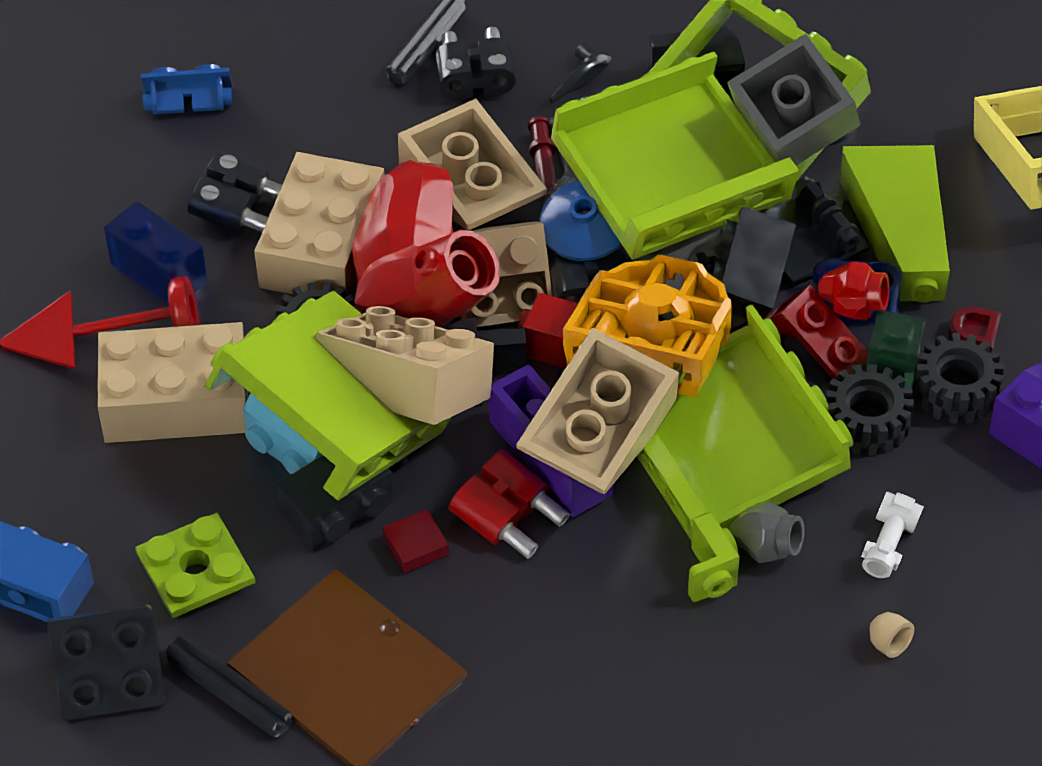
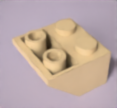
M533 221L469 230L482 236L491 245L499 261V283L489 295L471 310L459 316L460 320L475 317L476 327L516 322L520 320L524 309L531 310L539 293L552 296L543 223Z

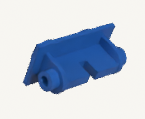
M204 64L196 67L195 70L177 71L171 67H160L152 70L151 73L141 74L145 91L143 93L144 111L153 110V115L184 112V97L191 96L193 112L224 110L225 105H233L232 81L229 68H221L215 64Z

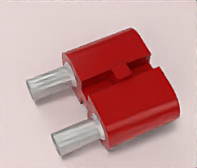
M503 449L498 451L482 466V473L478 477L474 474L457 491L449 505L451 512L493 545L497 546L504 540L527 559L535 553L538 544L517 529V522L521 518L525 520L537 509L560 527L570 515L567 510L547 496L550 488L547 482Z

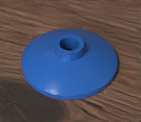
M580 181L559 188L547 199L541 210L539 222L544 225L546 245L563 258L573 261L597 260L613 253L622 245L598 210L596 201L588 195ZM584 210H590V212L585 215L577 214Z

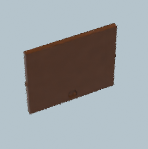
M336 568L285 613H281L278 619L227 662L228 667L291 711L292 720L348 766H370L411 727H415L425 714L467 677V670Z

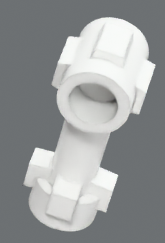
M886 492L876 516L877 520L884 522L877 542L867 541L861 555L864 558L862 566L868 574L877 578H887L891 575L892 570H897L903 556L895 552L903 530L913 534L924 507L915 503L916 499L898 492L896 495Z

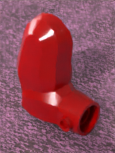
M408 160L396 166L377 182L370 195L352 246L354 273L357 284L355 305L361 314L366 313V309L370 307H389L395 310V315L409 319L427 318L434 321L436 327L443 328L454 318L471 310L498 285L499 261L491 245L482 236L473 231L459 230L453 233V183L448 170L436 164Z

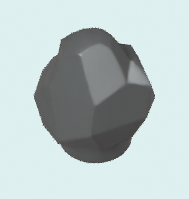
M771 501L758 503L747 508L730 523L728 528L736 541V545L744 549L758 563H769L786 558L787 555L796 556L800 552L804 541V523L802 518L796 515H789L786 510Z

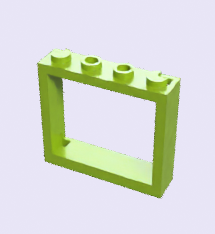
M709 0L649 72H659L676 66L690 57H696L733 12L785 46L807 33L798 28L794 19L780 9H776L774 12L763 5L762 0ZM811 32L807 34L855 101L856 108H858L871 92L865 66L851 55L842 57L833 51L830 43L818 33ZM822 150L796 165L799 169L797 180ZM773 205V206H771V207H768V208H766V209H764V210H766V211H767V210H770V209L776 207V205Z

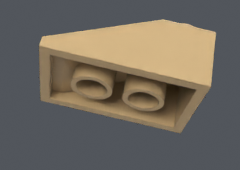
M477 99L398 133L399 164L408 160L436 164L448 170L453 183L452 220L465 230H471L547 195L545 185Z
M592 328L517 442V449L605 495L650 441L677 399L679 372Z

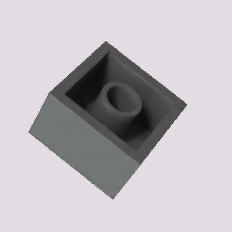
M807 34L802 35L728 81L735 106L775 162L790 157L794 164L798 165L860 126L855 101Z

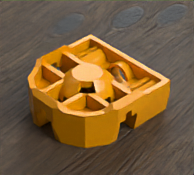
M657 255L651 260L625 262L609 271L600 270L595 275L563 328V349L567 366L590 330L594 328L679 372L678 382L683 373L686 372L681 385L678 384L677 393L696 398L715 365L720 346L725 347L729 339L731 300L728 298L724 284L707 273L704 266L700 263L665 255ZM676 274L683 275L684 284L679 291L668 286L667 279L675 280ZM672 312L675 317L670 320L658 321V315Z

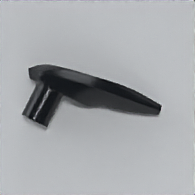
M587 43L580 44L575 50V56L582 63L553 93L549 99L551 104L563 95L577 90L592 81L609 65L612 57L598 53Z

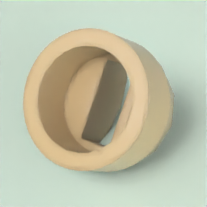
M882 613L876 616L870 624V640L872 644L889 658L900 655L908 647L914 635V625L901 615L895 613Z

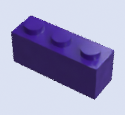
M528 364L491 384L489 421L530 470L550 485L549 492L573 518L611 497L613 485L603 495L517 449V442L551 392L549 386Z

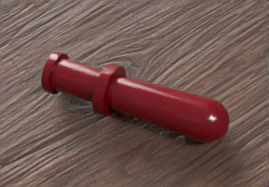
M536 116L527 123L532 142L529 145V154L535 159L537 177L547 188V195L541 197L547 201L560 188L553 159L556 147L549 138V120L543 116Z

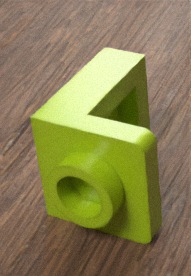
M711 512L693 519L691 549L700 563L689 569L688 595L693 602H697L707 597L716 598L722 596L732 587L737 586L739 555L732 533L726 527L722 529Z

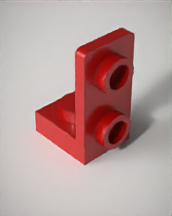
M811 285L784 300L766 317L774 323L779 335L784 334L788 339L795 335L832 379L838 380V373L844 369L851 375L852 366H862L870 358L869 352Z

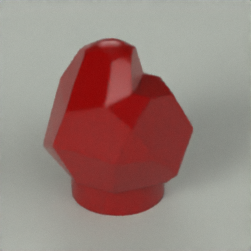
M849 262L824 274L818 284V293L822 299L833 304L834 312L852 319L867 320L871 317L873 310H886L889 301V279L887 273L874 272L867 263Z

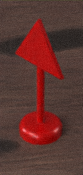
M181 276L172 279L169 283L168 307L74 325L72 293L69 291L0 340V348L76 370L74 337L172 318L174 327L201 325L198 305L188 276Z

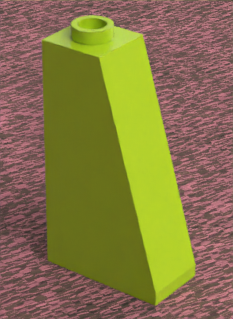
M934 145L843 146L839 175L840 184L847 194L848 201L883 272L888 275L889 284L897 300L917 302L945 301L950 269Z

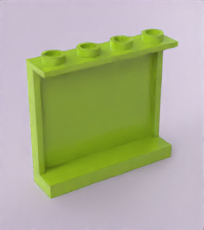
M715 52L698 58L690 57L676 66L659 72H649L640 79L620 86H610L601 93L585 99L571 100L555 111L551 133L552 141L588 195L596 201L598 210L632 260L722 226L726 219L733 220L743 206L760 211L791 199L799 169L790 157L775 162L714 77L713 73L718 57Z
M332 291L317 300L313 298L308 299L297 311L291 314L286 312L280 314L271 325L263 329L259 327L254 328L243 340L235 344L230 342L224 344L215 353L210 362L213 370L204 387L210 391L232 378L235 379L335 465L323 488L336 500H340L440 435L452 417L433 425L392 412L316 340L317 332L336 325L338 320L361 315L358 310L340 295Z
M753 305L746 307L748 325L729 334L725 347L720 346L715 365L697 397L677 393V399L657 431L637 455L691 541L693 519L711 512L722 529L725 527L729 528L730 523L739 514L755 504L771 501L779 505L851 468L849 447L853 446V439L848 428L842 420H833L828 413V403L817 385L809 386L804 379V370L796 354L793 351L785 352L780 345V335L774 323L769 318L763 320ZM686 372L683 373V375H682L681 379L679 380L678 384L681 385L682 379H683V377L685 376Z

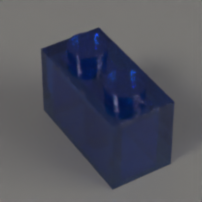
M138 201L104 226L110 264L169 304L168 286L172 279L188 276L194 293L208 282L203 245Z

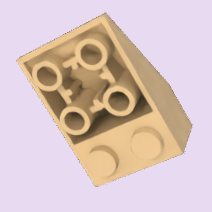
M375 306L366 309V313L354 318L340 319L336 325L316 333V340L394 413L435 425L491 398L494 343L475 338V334L472 331L443 329L436 327L435 322L430 319H409L395 315V310L392 308Z

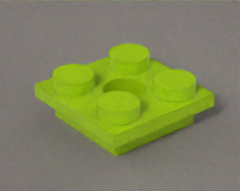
M218 512L210 516L201 517L195 522L165 535L153 537L148 542L135 547L141 563L172 619L255 583L253 573ZM194 564H202L208 567L199 574L184 572L186 568Z

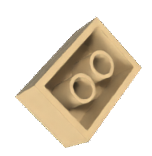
M296 152L254 251L259 288L293 294L292 289L298 286L305 292L308 291L307 283L316 282V289H323L324 282L332 283L333 291H336L341 286L346 289L347 296L352 294L356 284L352 252L355 234L362 220L370 195L377 182L384 176V168Z
M242 322L98 332V412L105 443L245 433L243 408L248 399V391L233 378L210 391L204 387L213 370L210 362L215 353L228 342L235 344L244 339Z

